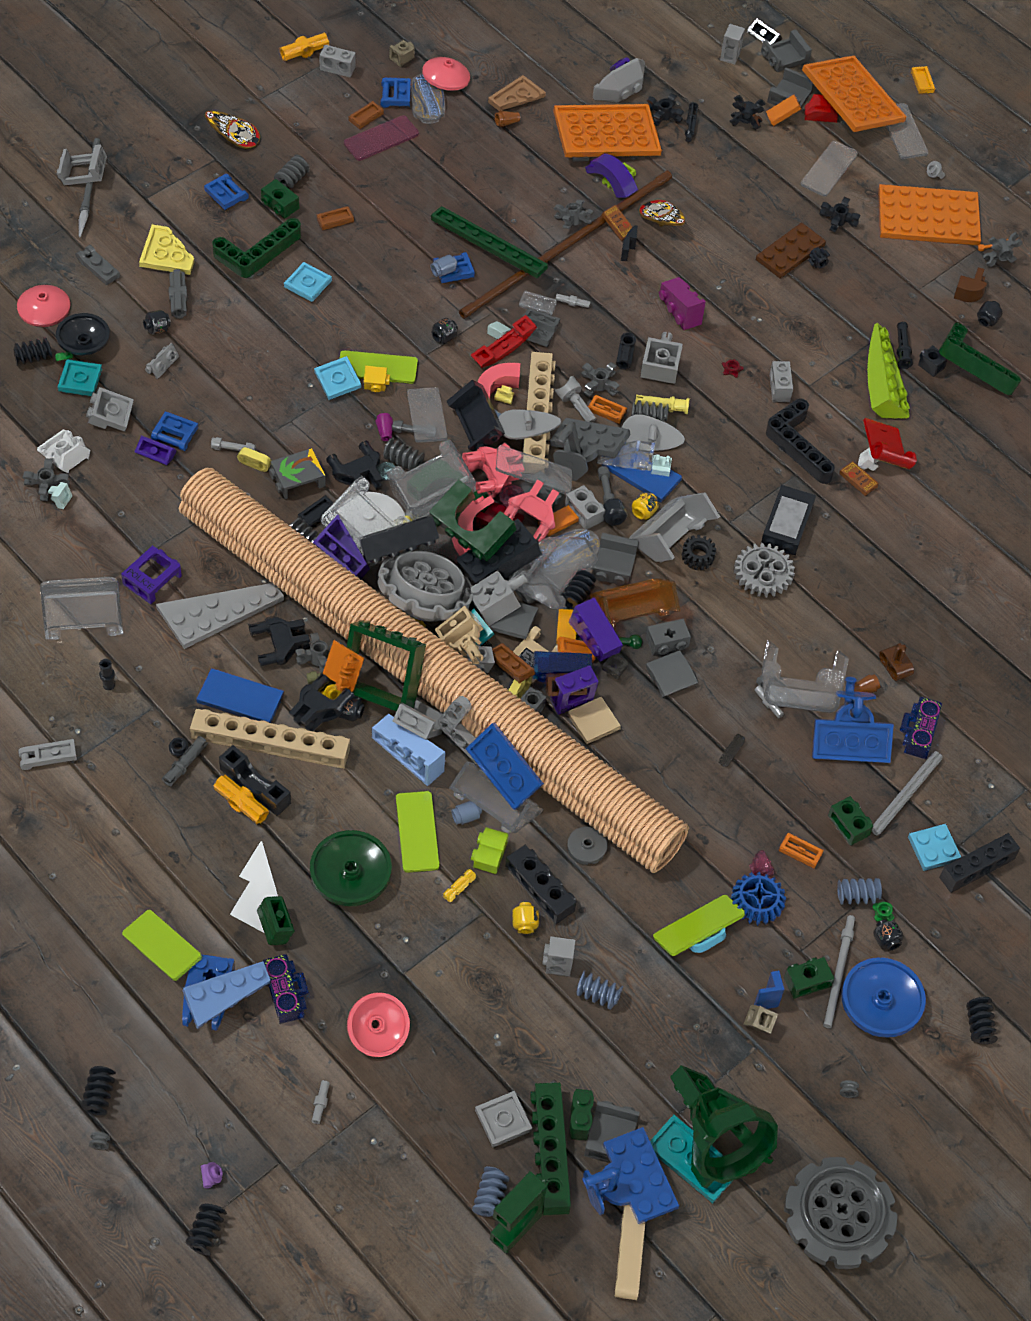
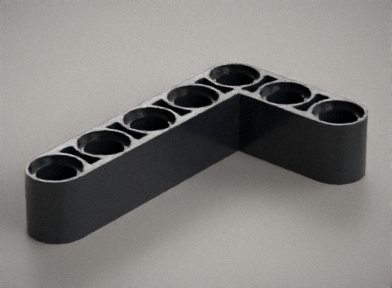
M796 399L769 418L766 436L818 482L828 484L832 481L835 465L794 429L806 419L809 403L805 399Z

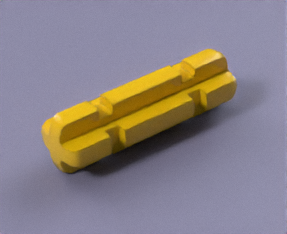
M468 869L464 876H460L450 886L451 888H448L443 893L444 899L452 902L456 898L455 896H458L469 885L468 883H472L476 879L475 872Z

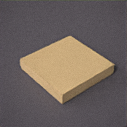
M602 697L568 711L567 714L586 744L621 728V725Z

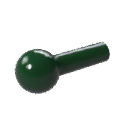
M637 634L631 635L629 638L619 637L623 645H629L633 649H639L643 644L641 636Z

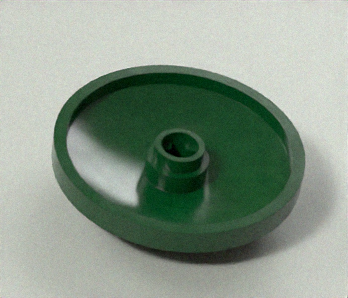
M346 830L326 837L315 848L310 860V876L315 889L325 899L337 905L359 906L369 903L383 893L391 878L392 863L387 848L376 837L362 831Z

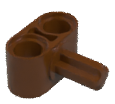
M901 643L879 652L880 661L894 681L914 674L913 664L905 654L907 647Z

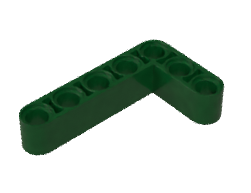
M296 218L288 219L246 252H243L226 238L217 237L212 242L213 256L240 277L249 278L301 238V223Z
M954 323L939 348V353L1004 394L1012 395L1020 384L1021 378L964 343L963 340L968 330L964 325Z

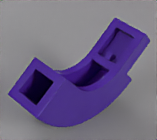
M603 154L591 160L590 164L585 167L587 173L603 175L611 184L616 197L626 198L638 190L632 175L625 165L610 154Z

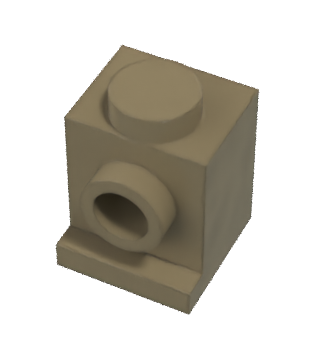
M402 40L395 46H389V59L400 67L414 58V45L411 42L407 43Z
M751 1005L743 1025L771 1034L778 1014L761 1006Z

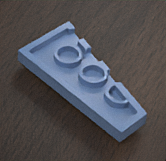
M262 961L184 987L183 993L196 1028H200L207 1021L214 1019L229 1007H233L240 1000L269 984L270 978Z

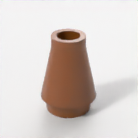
M499 111L495 114V123L500 127L520 121L519 112Z
M875 674L867 675L855 683L854 692L873 693L880 689V683Z

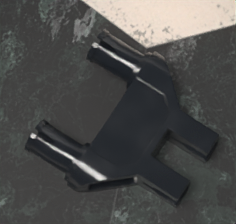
M367 440L364 441L365 444L362 441L358 446L364 454L361 458L346 464H341L336 454H332L333 458L331 455L326 458L327 463L333 470V477L343 484L353 486L357 493L367 492L365 490L367 487L365 481L368 480L376 490L382 488V477L378 472L381 455L373 450Z
M270 616L266 617L265 621L248 624L251 636L265 632L270 634L275 649L274 652L258 655L260 667L274 663L284 665L291 659L296 650L310 649V639L308 634H305L303 619L286 621Z
M323 673L313 683L306 684L301 689L299 702L289 711V714L294 717V722L298 725L301 723L305 724V728L308 731H314L321 723L339 717L343 713V707L355 697L347 688L335 699H329L321 694L320 691L330 683L329 678L325 674L323 675Z

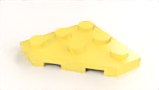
M152 224L139 266L172 272L174 269H180L185 274L190 275L194 265V257L186 251L185 246L173 235L169 227Z

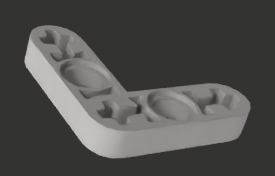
M459 696L439 718L438 725L468 757L474 760L466 748L476 738L460 723L469 713L472 706L466 697Z

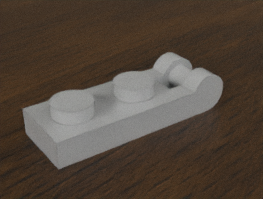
M74 739L22 747L18 750L19 757L22 759L20 761L22 770L77 760Z

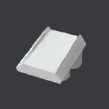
M64 429L37 448V451L46 458L53 459L52 463L66 473H69L70 469L84 459H89L90 450L85 446L80 436L73 437L72 432Z

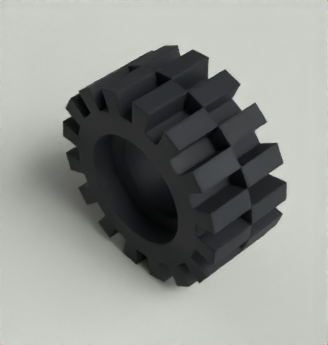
M693 535L691 539L687 538L686 542H684L682 560H684L685 565L689 563V568L694 566V570H697L698 567H700V570H704V566L707 569L713 564L716 547L714 542L711 543L712 540L710 538L706 540L707 536L700 538V535H697V538H695ZM699 549L706 554L698 556L692 553V550Z

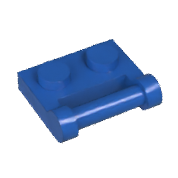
M383 78L381 81L383 93L380 105L383 108L389 106H410L411 79ZM390 86H394V97H389Z
M224 174L204 185V190L224 210L249 198V194L236 185L229 174ZM225 185H228L236 194H234V193H233L227 186H225Z
M467 252L452 256L457 261L456 271L442 277L439 276L441 283L474 277L475 272Z
M165 411L152 431L151 439L169 443L179 447L182 451H186L188 443L198 429V423ZM165 431L173 435L182 437V440H178L176 438L167 436L165 434H162L161 432Z

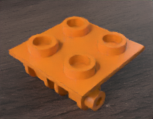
M333 640L323 675L325 674L336 682L337 690L344 691L347 688L353 692L365 658Z

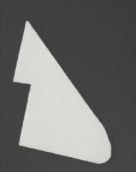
M260 841L239 876L250 882L230 915L264 933L257 908L265 897L278 896L263 843Z

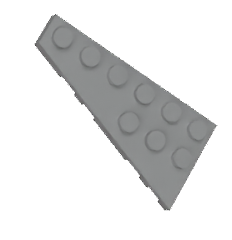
M269 583L156 604V608L182 647L186 649L284 601V595L276 585Z

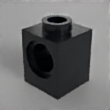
M932 345L920 353L918 365L935 377L945 369L948 359L943 357L939 353V349Z

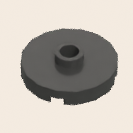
M581 827L570 834L567 842L568 853L575 862L582 865L595 864L604 858L607 852V840L602 833H599L593 827Z

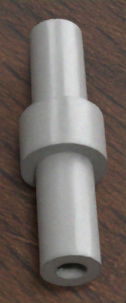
M557 294L555 299L556 301L569 303L568 305L574 307L577 305L589 308L590 301L578 299L577 296Z
M760 685L757 686L754 691L763 700L762 703L767 709L770 708L778 718H781L784 713L777 706L776 700L771 695H768Z
M321 1081L319 1093L314 1100L313 1105L315 1109L312 1122L315 1124H320L323 1109L327 1106L328 1098L326 1097L330 1085L328 1081Z

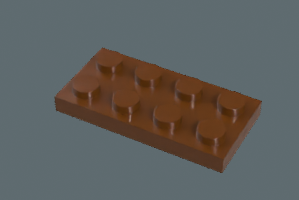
M801 222L757 254L756 261L781 279L810 257L811 250L816 247H824L826 240Z

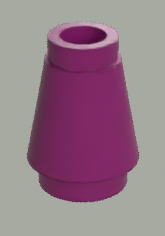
M381 413L377 415L375 423L381 440L389 441L392 438L393 418L388 413Z

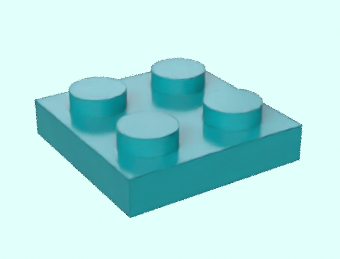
M67 359L58 384V391L92 396L98 385L102 365Z

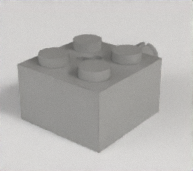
M663 332L661 340L648 337L640 377L675 384L683 344L671 342L673 335L670 332L667 338V332Z
M496 571L472 586L471 591L468 593L473 596V604L487 625L490 626L521 607L514 595V590L528 583L522 572L507 581L504 580L499 571Z

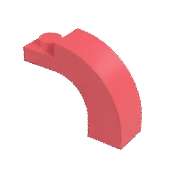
M502 363L492 366L479 377L478 383L484 386L489 399L492 393L497 388H501L502 385L510 388H519L520 363Z
M491 495L486 498L481 496L475 501L473 500L461 513L458 525L467 531H473V520L476 514L494 502ZM451 538L459 556L470 550L468 547L467 549L462 547L458 543L457 538Z

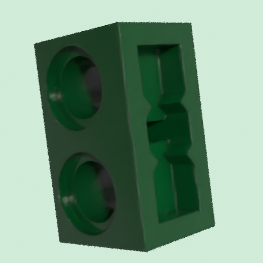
M851 796L831 806L828 816L850 846L870 836L873 829L872 821L868 816H865L859 803L854 801Z

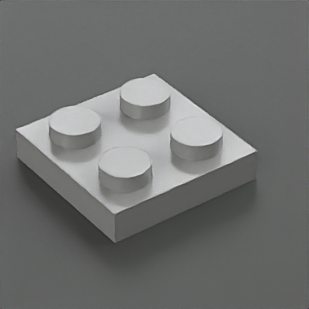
M515 1091L475 1107L476 1114L492 1147L532 1131V1126Z

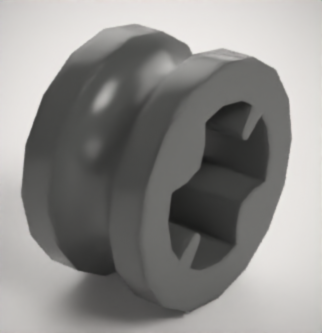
M851 1080L840 1083L842 1088L840 1089L841 1096L846 1098L858 1097L859 1091L857 1089H859V1083Z
M103 1132L91 1133L90 1147L99 1150L109 1148L107 1141L110 1140V1135Z

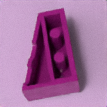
M680 277L661 283L659 297L665 302L668 311L673 314L676 323L684 331L702 324L706 301L704 299L700 300L697 297L698 294L689 290L690 286Z

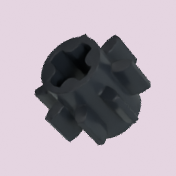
M816 247L811 250L808 261L815 268H823L828 264L830 254L823 247Z

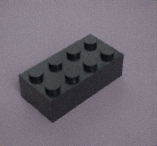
M428 515L358 537L365 560H370L371 563L382 560L381 557L385 555L389 557L397 556L400 554L399 551L404 549L407 552L418 549L417 545L420 544L425 546L436 543V539H439L433 516Z
M519 519L514 521L517 530L487 562L482 558H476L471 549L456 558L461 572L470 581L472 586L496 571H499L501 576L506 579L542 555L537 540Z

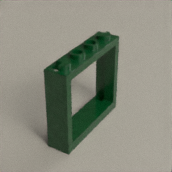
M359 620L358 622L351 623L347 648L358 655L362 634L410 651L402 697L359 681L356 682L352 693L355 696L394 711L398 710L401 703L414 709L426 644L417 641V638L405 637L401 632L389 631L385 626L370 624L368 620Z

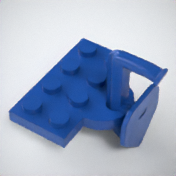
M846 677L845 691H836V696L845 698V702L836 712L835 719H815L812 758L890 763L894 724L874 722L873 714L863 704V700L876 699V695L868 692H854L856 678Z
M644 1127L603 1142V1147L611 1163L605 1166L601 1172L591 1175L589 1170L584 1171L582 1180L586 1186L590 1203L599 1215L604 1214L603 1201L605 1200L614 1205H630L638 1224L679 1208L676 1197Z

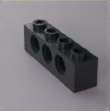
M1007 833L944 866L939 878L949 892L952 893L1015 860L1020 847L1012 836Z
M525 844L506 857L505 867L555 924H558L575 912V897L563 888L562 882L551 874L549 867L545 863L542 864L533 849H529ZM531 867L533 870H527L526 868ZM541 881H542V882H545L546 884H545V885H541V884H539L538 882H541ZM557 896L559 899H552L551 897Z

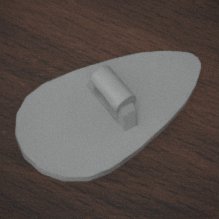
M509 410L498 417L505 432L503 436L515 440L548 433L561 424V419L552 414L532 410Z
M642 414L629 417L622 426V428L629 429L631 434L626 443L642 451L668 450L678 447L685 441L684 436L673 426Z

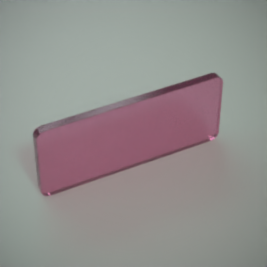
M402 115L345 139L344 145L354 158L360 161L417 137L419 131L406 116Z

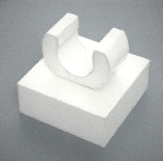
M869 447L860 454L858 466L863 470L869 468L874 471L878 468V465L875 463L880 460L872 457Z

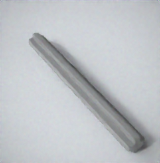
M935 751L931 754L876 820L871 831L874 835L881 834L943 758L939 752Z

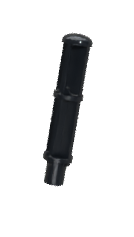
M696 102L689 104L687 125L689 127L685 131L686 142H691L695 134L698 104Z

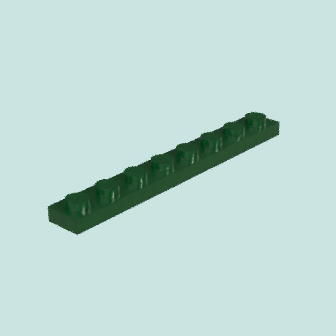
M443 206L431 214V220L535 278L541 276L548 269L547 263Z

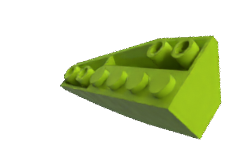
M876 323L874 324L870 341L867 368L872 410L881 418H909L910 407L906 397L907 391L904 388L889 339V332L885 327Z

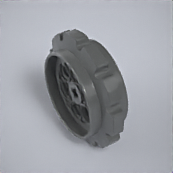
M844 1157L823 1158L819 1167L814 1163H810L796 1175L794 1183L797 1186L789 1187L784 1203V1212L791 1215L786 1221V1226L795 1244L803 1243L805 1245L804 1254L822 1265H826L827 1261H832L837 1269H853L860 1266L861 1259L871 1263L886 1250L888 1243L885 1239H892L897 1225V1213L890 1209L893 1207L895 1199L885 1181H876L877 1173L872 1168L859 1161L849 1165ZM830 1189H837L840 1194L835 1195ZM852 1196L858 1197L861 1202H855ZM815 1202H821L824 1208L817 1207ZM857 1217L864 1218L866 1223H860ZM820 1223L828 1224L830 1229L822 1228ZM846 1230L850 1233L851 1236L846 1237L841 1233V1231Z

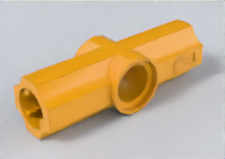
M325 33L310 38L300 36L295 40V43L280 47V54L283 61L298 56L308 58L314 51L322 49L324 45H329V41Z
M221 775L213 785L214 790L227 799L229 805L236 812L244 813L256 824H261L269 814V810L254 798V795L248 788L240 787L228 776Z

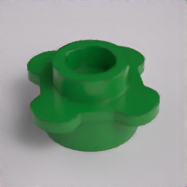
M881 902L873 905V910L875 911L874 919L877 922L884 919L893 921V906L890 903Z

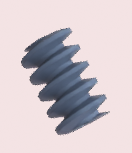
M862 878L858 882L856 879H851L850 882L847 879H843L842 882L838 880L837 893L840 904L843 905L844 899H847L848 904L852 903V899H855L856 904H859L861 898H863L864 904H867L869 898H871L872 904H875L876 899L879 898L880 900L882 896L880 879L875 878L872 881V879L868 878L866 882Z
M584 971L577 986V996L580 997L584 993V999L588 1000L592 995V1002L596 1003L600 999L601 1006L608 1002V1009L616 1005L623 986L616 990V983L608 987L607 979L601 984L600 976L594 981L593 974L590 973L588 977H585Z
M486 1166L484 1167L482 1181L479 1184L480 1189L477 1190L478 1197L475 1198V1205L472 1207V1211L483 1217H491L495 1206L501 1202L498 1198L505 1197V1194L500 1190H507V1185L502 1182H509L510 1178L501 1170Z

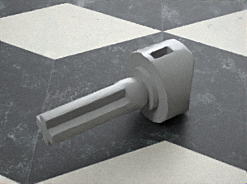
M570 376L568 382L563 387L555 389V392L563 402L571 401L585 421L594 423L597 418L579 395L582 390L581 385L574 376Z

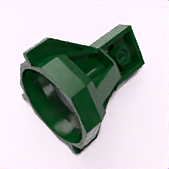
M680 1065L670 1078L675 1084V1090L684 1098V1104L690 1109V1121H692L693 1125L691 1170L700 1185L708 1188L713 1181L725 1184L754 1173L763 1162L771 1164L774 1161L771 1154L777 1148L778 1124L772 1115L727 1090L719 1087L715 1088L707 1075ZM759 1121L755 1133L747 1127L746 1122ZM729 1130L743 1144L741 1148L728 1155L710 1158L709 1148Z

